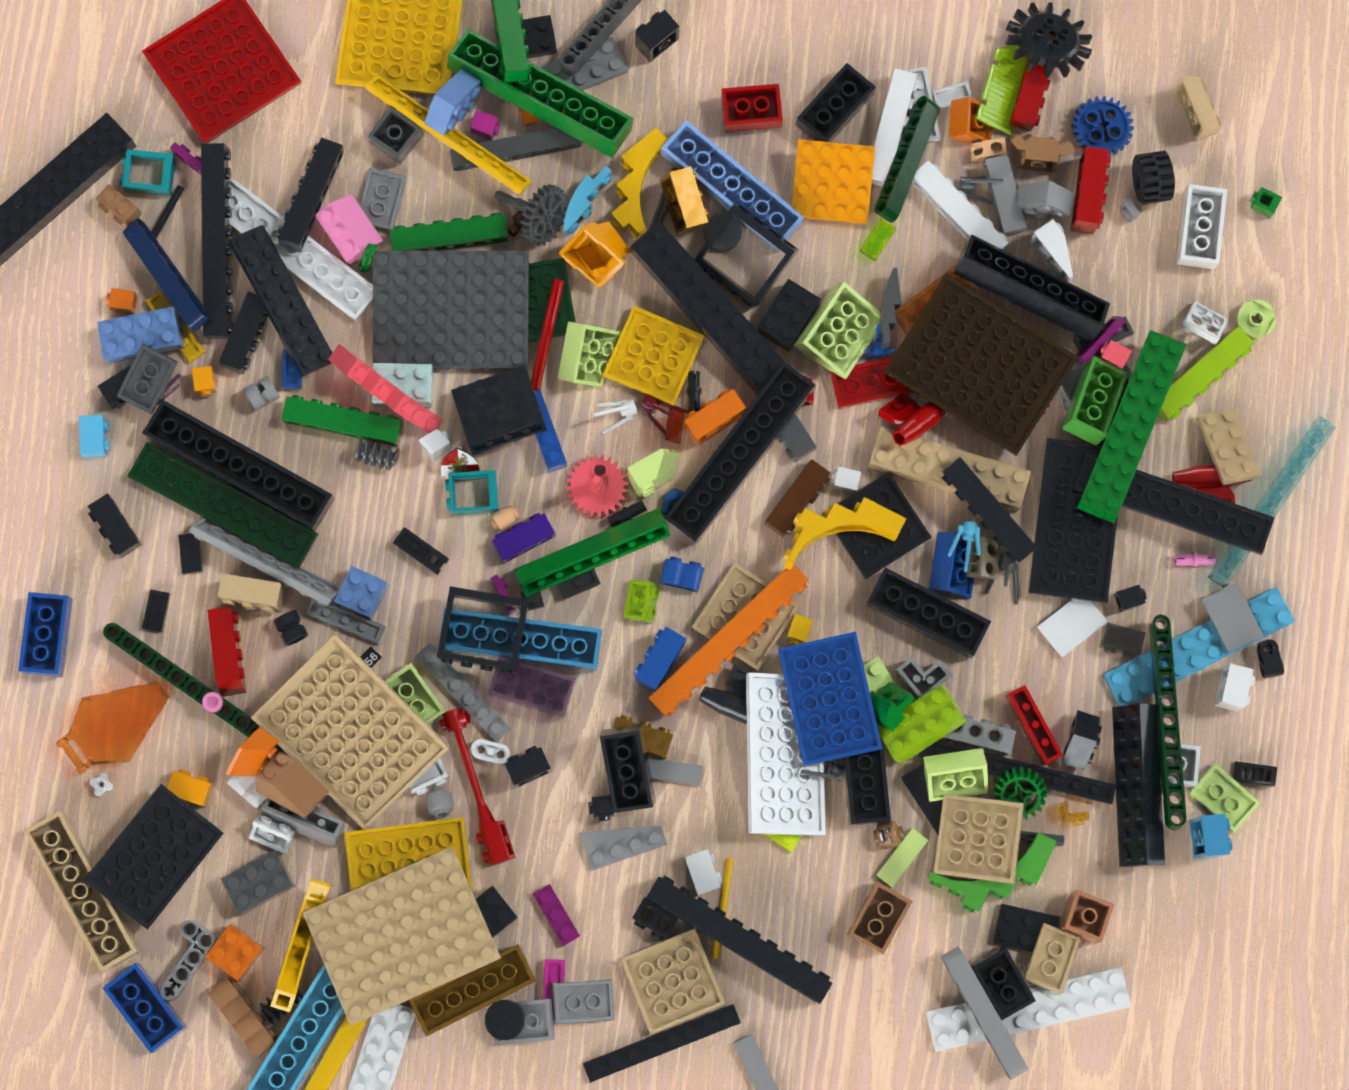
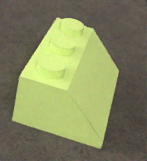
M983 748L923 757L929 802L943 800L944 794L971 796L989 793L987 762Z

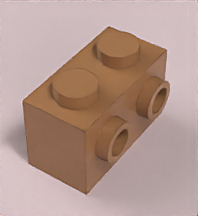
M110 184L96 197L99 202L98 207L106 214L110 212L113 215V219L120 225L124 224L128 227L136 218L142 215L138 207Z

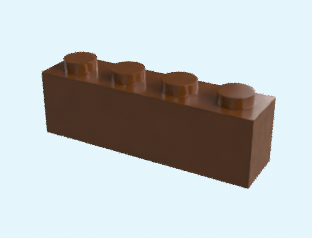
M811 459L766 519L765 525L783 538L786 534L790 536L796 526L793 523L798 512L802 514L809 503L813 504L819 496L817 494L818 490L821 487L824 489L831 480L828 478L830 472Z

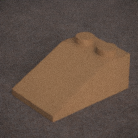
M279 752L256 775L257 793L304 818L329 794V790L297 760L282 752Z

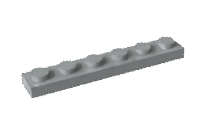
M430 643L426 645L415 657L497 743L511 730L510 727L451 665L441 663V659L437 658L438 651Z

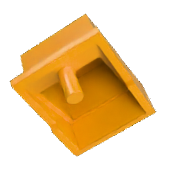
M609 221L600 224L593 222L583 226L559 252L560 256L574 269H578L598 289H601L626 264L624 259L631 253Z

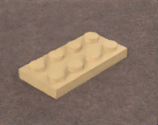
M1231 408L1198 415L1197 421L1222 485L1259 478L1261 473L1236 409Z

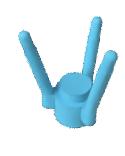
M965 521L963 525L958 526V532L948 552L950 557L961 535L964 540H967L964 572L968 571L971 542L974 538L977 555H981L980 527H978L977 523Z

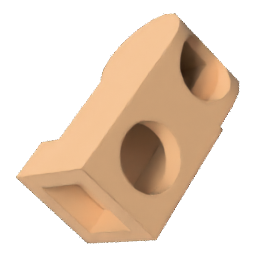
M1005 138L985 140L971 144L972 161L983 162L988 158L1006 155Z

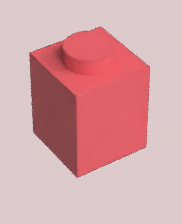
M1111 340L1109 344H1104L1100 353L1103 354L1102 360L1123 370L1132 351Z

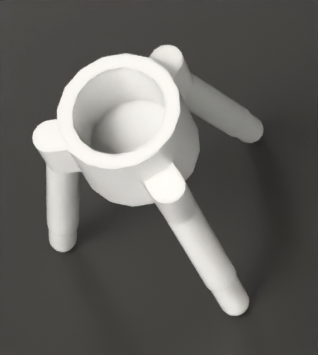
M625 399L616 402L599 403L598 407H618L596 412L594 416L617 411L620 412L621 417L625 416L622 420L602 431V435H605L623 423L633 420L632 415L637 414V409L633 399L629 401Z

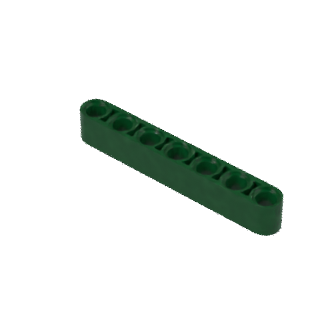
M927 96L918 98L913 107L874 208L875 213L889 223L896 221L900 215L940 111L939 105Z

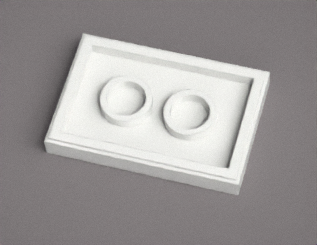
M1072 599L1036 628L1059 657L1062 658L1108 621L1091 601Z

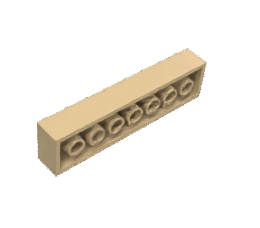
M880 426L868 468L884 473L889 472L897 477L954 493L957 489L952 484L950 486L946 484L941 478L944 476L941 471L960 456L1003 508L1015 512L1021 509L1031 471L921 438L900 446L893 440V433L895 431Z
M58 811L26 829L24 832L99 970L107 972L140 953L141 950L116 905L83 881L94 865L65 812Z

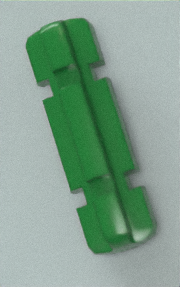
M367 244L359 263V270L361 272L369 271L373 262V256L377 252L376 244Z

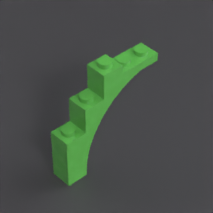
M1036 832L1029 847L1017 859L1015 883L1017 878L1021 877L1020 882L1031 886L1032 883L1037 885L1056 845V840ZM930 870L927 876L931 880L930 884L941 888L943 885L949 888V893L957 897L962 894L960 902L964 904L963 908L972 913L975 910L980 912L989 890L992 891L991 895L999 899H1003V896L1009 898L1015 883L1009 884L978 879H949L935 874L932 870Z

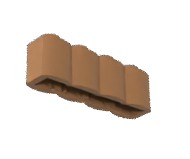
M227 978L211 990L208 995L252 1054L259 1058L274 1046L278 1036L271 1027L267 1029L264 1025L266 1020L259 1011L255 1013L251 1006L254 1004L247 995L243 997L240 993L241 986L235 979L231 981L230 978Z

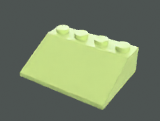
M845 282L834 284L793 346L811 360L846 379L876 335L877 325L880 324V312Z
M411 662L384 680L427 724L445 712Z

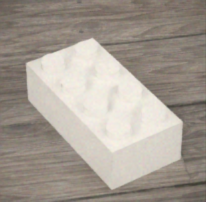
M1189 184L1185 189L1177 265L1213 270L1218 266L1227 189Z

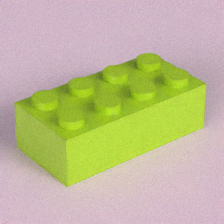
M941 684L907 706L902 712L905 719L892 732L880 725L877 727L879 735L893 759L902 764L968 721L949 689Z

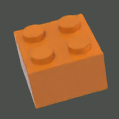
M229 924L205 957L234 979L241 981L265 947L234 924Z

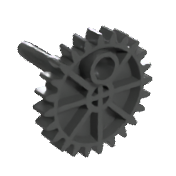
M548 184V186L543 185L542 189L538 188V193H533V199H528L529 202L501 191L495 192L494 196L496 199L524 212L522 213L524 219L520 222L524 224L520 228L524 231L522 236L525 237V241L534 246L540 247L541 244L545 246L546 242L550 243L551 237H556V231L560 232L559 226L564 225L562 220L565 218L564 212L567 211L565 205L568 201L565 200L567 197L564 194L565 191L560 187Z

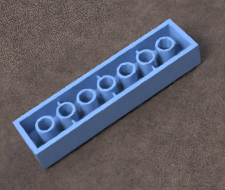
M687 120L661 148V156L677 169L691 166L692 171L697 176V186L729 211L735 203L741 204L787 241L802 226L804 217ZM739 219L743 224H745L749 229H751L755 234H757L761 239L768 243L777 252L780 251V249H778L775 245H773L762 235H760L758 232L752 229L749 225H747L745 222Z

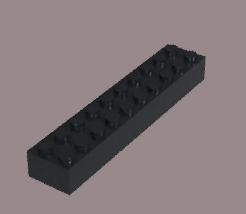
M107 112L0 205V266L120 162L123 156L126 155L127 149L133 150L137 147L133 139Z
M658 221L630 246L629 249L632 255L752 390L759 395L784 360L665 226Z
M784 361L672 507L665 519L698 543L815 390L816 385Z
M163 399L142 432L151 441L315 532L335 499L331 493Z
M664 875L663 878H657L646 897L647 899L815 1003L821 1004L833 984L829 981L830 976L822 971H819L817 974L812 970L813 966L804 960L800 963L794 959L796 956L791 952L778 950V944L769 939L766 942L760 939L761 934L753 929L747 931L742 928L744 925L742 922L735 918L729 920L725 917L727 913L717 907L714 910L708 907L709 902L701 897L695 899L690 896L692 892L683 886L680 889L673 885L675 881Z

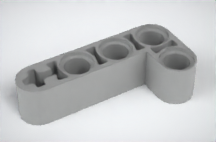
M186 920L180 926L181 934L192 944L161 986L160 994L165 1000H176L181 996L207 959L205 956L217 942L216 935L197 921ZM190 923L195 926V932L191 935L186 932V927ZM205 935H209L212 939L211 944L207 947L202 943ZM193 952H197L200 956L197 963H192L190 960ZM183 968L188 973L185 980H181L178 976L179 971ZM176 982L182 984L181 986L176 985L173 989L175 994L168 996L169 991L167 988H172Z

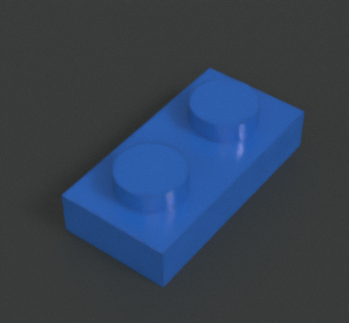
M283 349L282 389H302L303 377L301 378L287 350Z

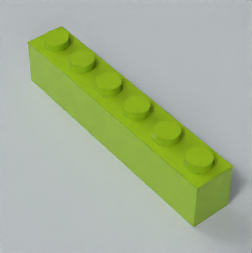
M1240 326L1169 387L1159 415L1165 422L1170 418L1175 420L1182 413L1180 411L1182 407L1186 406L1188 408L1196 401L1194 397L1198 393L1202 396L1210 389L1208 385L1212 381L1217 383L1224 376L1222 373L1227 368L1231 370L1238 364L1236 360L1240 356L1245 358L1253 351L1251 349V346L1254 344L1253 340Z

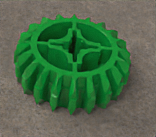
M1022 766L1019 768L1020 771L1016 772V768L1013 767L1012 773H1009L1007 770L1004 771L1006 777L999 775L1000 782H995L994 784L996 789H993V794L997 795L994 797V800L1024 803L1023 815L1027 820L1029 813L1035 817V810L1041 812L1042 807L1040 805L1046 804L1043 798L1047 797V792H1045L1047 787L1045 784H1042L1044 780L1043 778H1038L1037 772L1031 775V769L1028 768L1024 772ZM1020 780L1028 781L1033 786L1023 785ZM1014 781V787L1008 790L1007 793H1004L1006 787ZM1017 786H1019L1020 791H1022V793H1023V795H1022L1023 800H1021V797L1018 796V792H1017V791H1018V787H1017ZM1033 794H1036L1034 800L1026 805V800L1032 797Z

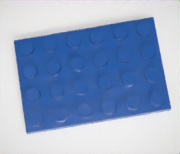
M856 631L778 649L804 766L882 749Z

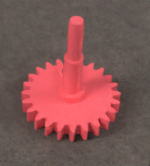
M594 454L593 460L586 456L585 463L579 459L580 466L573 465L575 472H568L572 479H566V482L571 484V486L565 487L566 490L571 491L567 497L574 498L571 505L578 504L577 511L583 508V515L589 511L591 518H593L594 513H597L598 517L601 518L602 512L609 516L608 510L610 509L615 513V506L622 507L619 501H626L622 494L629 492L627 489H624V486L629 485V482L623 481L627 474L621 475L624 468L617 469L618 461L611 464V457L605 461L604 455L597 459ZM603 466L606 472L604 475L598 476L594 472L595 468Z

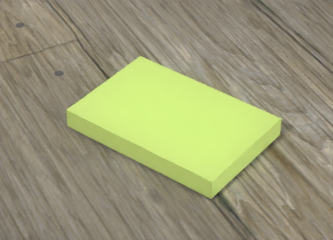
M1216 763L1201 777L1197 786L1188 792L1213 815L1225 814L1230 822V830L1234 833L1261 803Z

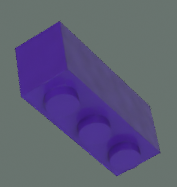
M536 513L529 518L530 521L524 524L519 522L512 526L513 530L507 533L502 531L494 536L495 539L492 542L504 564L556 537L545 513L541 515Z

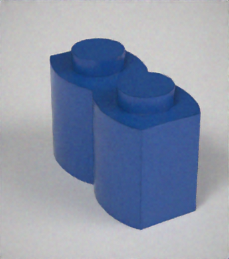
M672 556L670 559H666L660 583L698 592L704 568L700 567L701 564L694 561H689V564L681 562L682 559Z

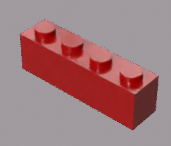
M1027 59L1010 124L1014 127L1032 131L1034 126L1039 124L1041 115H1038V112L1044 106L1046 98L1043 97L1044 91L1048 90L1050 80L1045 78V67L1036 64L1031 72L1027 71L1030 61Z
M1026 685L1008 693L1005 698L1041 765L1044 766L1063 756Z

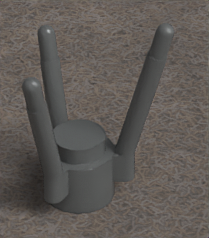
M961 176L959 190L964 192L966 197L992 204L991 200L975 195L971 191H975L976 183H1002L1004 179H987L986 176Z
M1001 555V560L998 563V572L1001 568V572L1005 573L1004 587H1007L1009 574H1012L1013 571L1014 603L1018 604V564H1016V560L1012 561L1007 555ZM995 580L989 581L985 591L986 594L989 593Z
M835 759L831 760L832 764L826 766L824 773L801 770L800 773L841 781L845 767L840 765L841 760Z

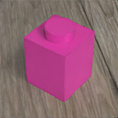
M476 110L470 125V132L492 141L494 135L497 136L499 134L501 125H499L498 117Z

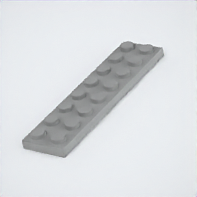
M204 517L191 525L189 532L198 540L207 541L213 548L223 550L229 553L230 557L246 562L247 566L263 571L264 575L280 580L284 586L295 588L301 595L315 599L320 605L329 606L335 600L341 588L303 567L297 568Z

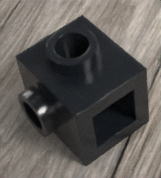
M611 795L592 797V802H588L589 814H594V819L598 818L599 822L608 821L610 817L614 816Z

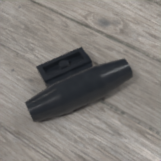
M734 664L726 683L727 691L705 686L699 701L719 714L747 725L746 674L754 672Z

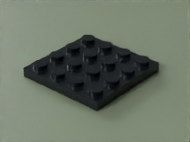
M889 472L838 503L853 511L856 503H861L865 497L906 518L895 542L881 535L863 531L835 533L865 580L932 538Z

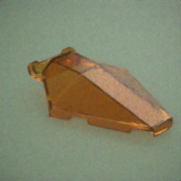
M157 681L146 685L140 684L114 690L106 694L81 698L69 733L59 739L56 745L64 750L77 767L76 771L79 775L85 773L92 766L130 762L168 701L169 695ZM73 740L88 761L83 763L68 742Z

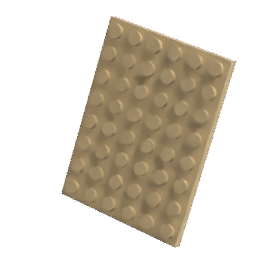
M337 633L251 717L262 729L279 740L277 744L290 757L297 760L329 790L328 795L363 830H366L450 747Z
M453 846L303 912L350 1026L501 959Z

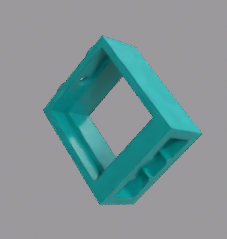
M127 149L126 155L122 159L124 174L120 176V185H122L125 192L172 196L176 165L174 154ZM133 158L164 161L161 185L130 183Z
M496 470L448 473L449 479H445L446 491L450 492V498H446L447 510H451L452 515L491 513L499 510ZM488 479L490 506L456 507L455 481Z

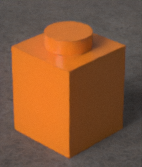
M111 288V293L107 294L106 304L113 312L135 314L138 295L135 291Z

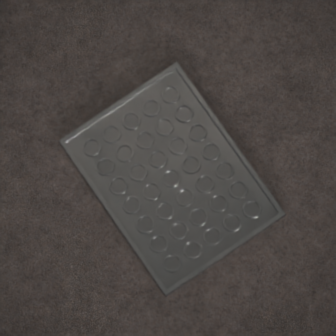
M377 251L373 256V363L432 364L433 368H517L525 365L526 369H529V251Z

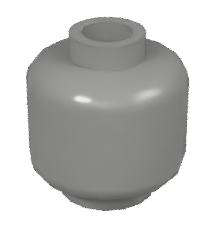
M443 787L433 788L432 792L426 796L429 814L435 818L449 816L454 808L451 792L443 790Z

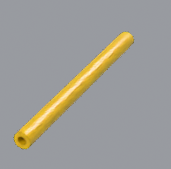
M726 858L719 909L725 913L727 911L734 863L732 858ZM714 940L712 958L720 959L721 944Z

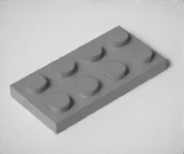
M613 36L602 44L575 75L568 76L563 73L560 58L543 65L545 71L583 91L628 73V68Z

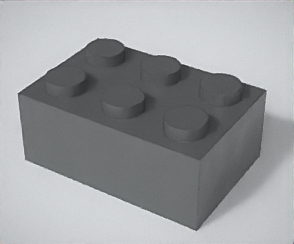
M276 850L221 878L239 915H244L296 887L279 852Z

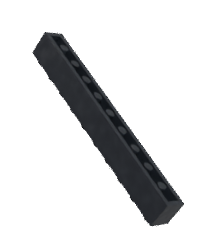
M225 143L201 144L203 306L210 315V319L203 325V337L206 339H228L233 329V322H230V314H233V304L230 302V295L233 294V285L230 283L233 268L229 256H232V248L228 242L229 237H232V227L229 225V218L232 217V208L229 206V199L232 197L231 187H229L231 168H228V160H231V150L228 149Z

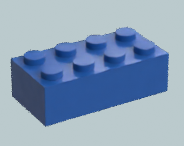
M28 592L19 672L23 674L63 677L73 603L71 597Z
M134 963L103 987V990L150 1053L157 1052L188 1028L168 1000L163 999L159 988L140 963Z

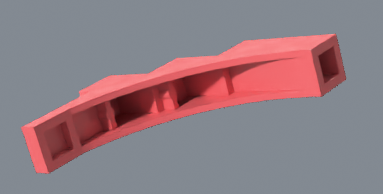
M338 344L328 358L345 375L360 384L393 411L428 434L436 430L442 423L443 419L400 390L341 344Z

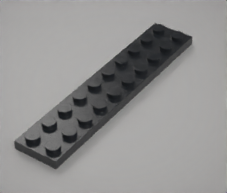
M1085 453L1073 490L1084 493L1097 461V455ZM1137 469L1122 504L1124 508L1258 555L1263 554L1275 517Z

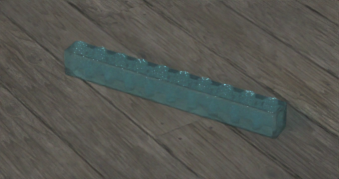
M1321 416L1313 422L1254 508L1255 511L1272 517L1277 515L1336 429V426ZM1229 545L1208 575V578L1222 588H1225L1232 581L1251 552Z

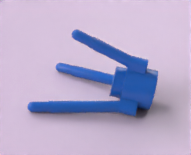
M880 324L876 328L875 342L871 344L869 350H864L868 357L881 358L883 355L888 356L896 351L895 348L886 350V348L880 349Z

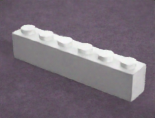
M894 69L874 144L875 155L872 184L883 187L897 147L903 136L901 134L902 129L906 128L909 117L906 116L907 110H911L913 106L912 91L916 92L919 83L916 80V73Z
M927 161L916 171L912 184L967 241L972 234L1002 250L1007 247L1006 236L994 228L991 220L984 218L980 214L981 212L976 205H971L967 201L966 195L954 187V183L950 178L944 177L940 173L941 170L936 164H931Z

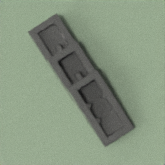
M897 267L892 269L884 291L880 311V349L889 347L891 343L890 330H893L896 325L895 311H899L902 305Z

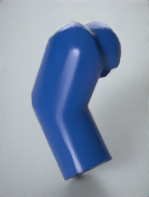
M673 488L663 496L661 513H669L672 503L679 500L682 496V490Z

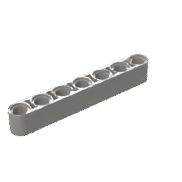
M956 947L942 955L941 959L1009 1079L1012 1080L1028 1071L1029 1069L961 949Z

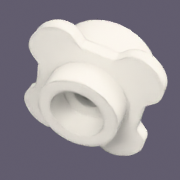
M101 773L99 777L90 780V785L94 787L96 796H102L103 793L113 789V784L110 783L106 773Z

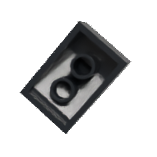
M1002 946L970 964L1001 1021L1036 1001L1006 947Z

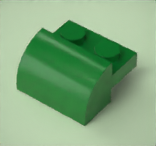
M891 682L885 685L879 693L870 692L877 724L892 732L905 719L902 712L915 699L914 696Z

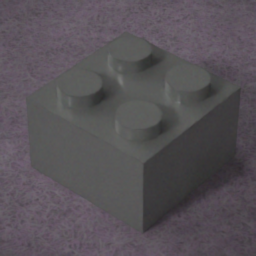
M390 106L369 133L368 139L370 144L401 165L422 138L423 131L420 126Z

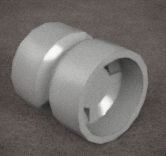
M268 375L258 380L257 385L252 383L244 388L255 410L264 407L267 401L271 403L280 398Z

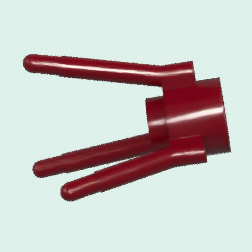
M647 394L639 406L643 409L642 414L647 416L665 436H669V433L650 413L654 414L659 410L668 416H672V413L660 407V404L685 414L690 412L676 405L673 407Z

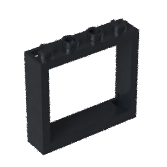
M735 203L694 260L705 272H710L715 281L728 286L727 290L741 296L743 298L742 301L746 305L756 307L762 302L799 249L741 204ZM734 215L785 253L783 259L755 297L704 258Z
M450 586L437 658L441 659V663L452 665L453 662L461 663L460 666L472 668L473 665L481 666L480 670L492 672L493 668L499 669L502 674L512 675V672L517 673L529 600ZM455 598L521 609L511 663L445 652Z

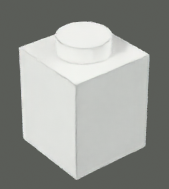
M838 466L837 472L833 471L830 481L834 483L833 489L856 493L861 472Z

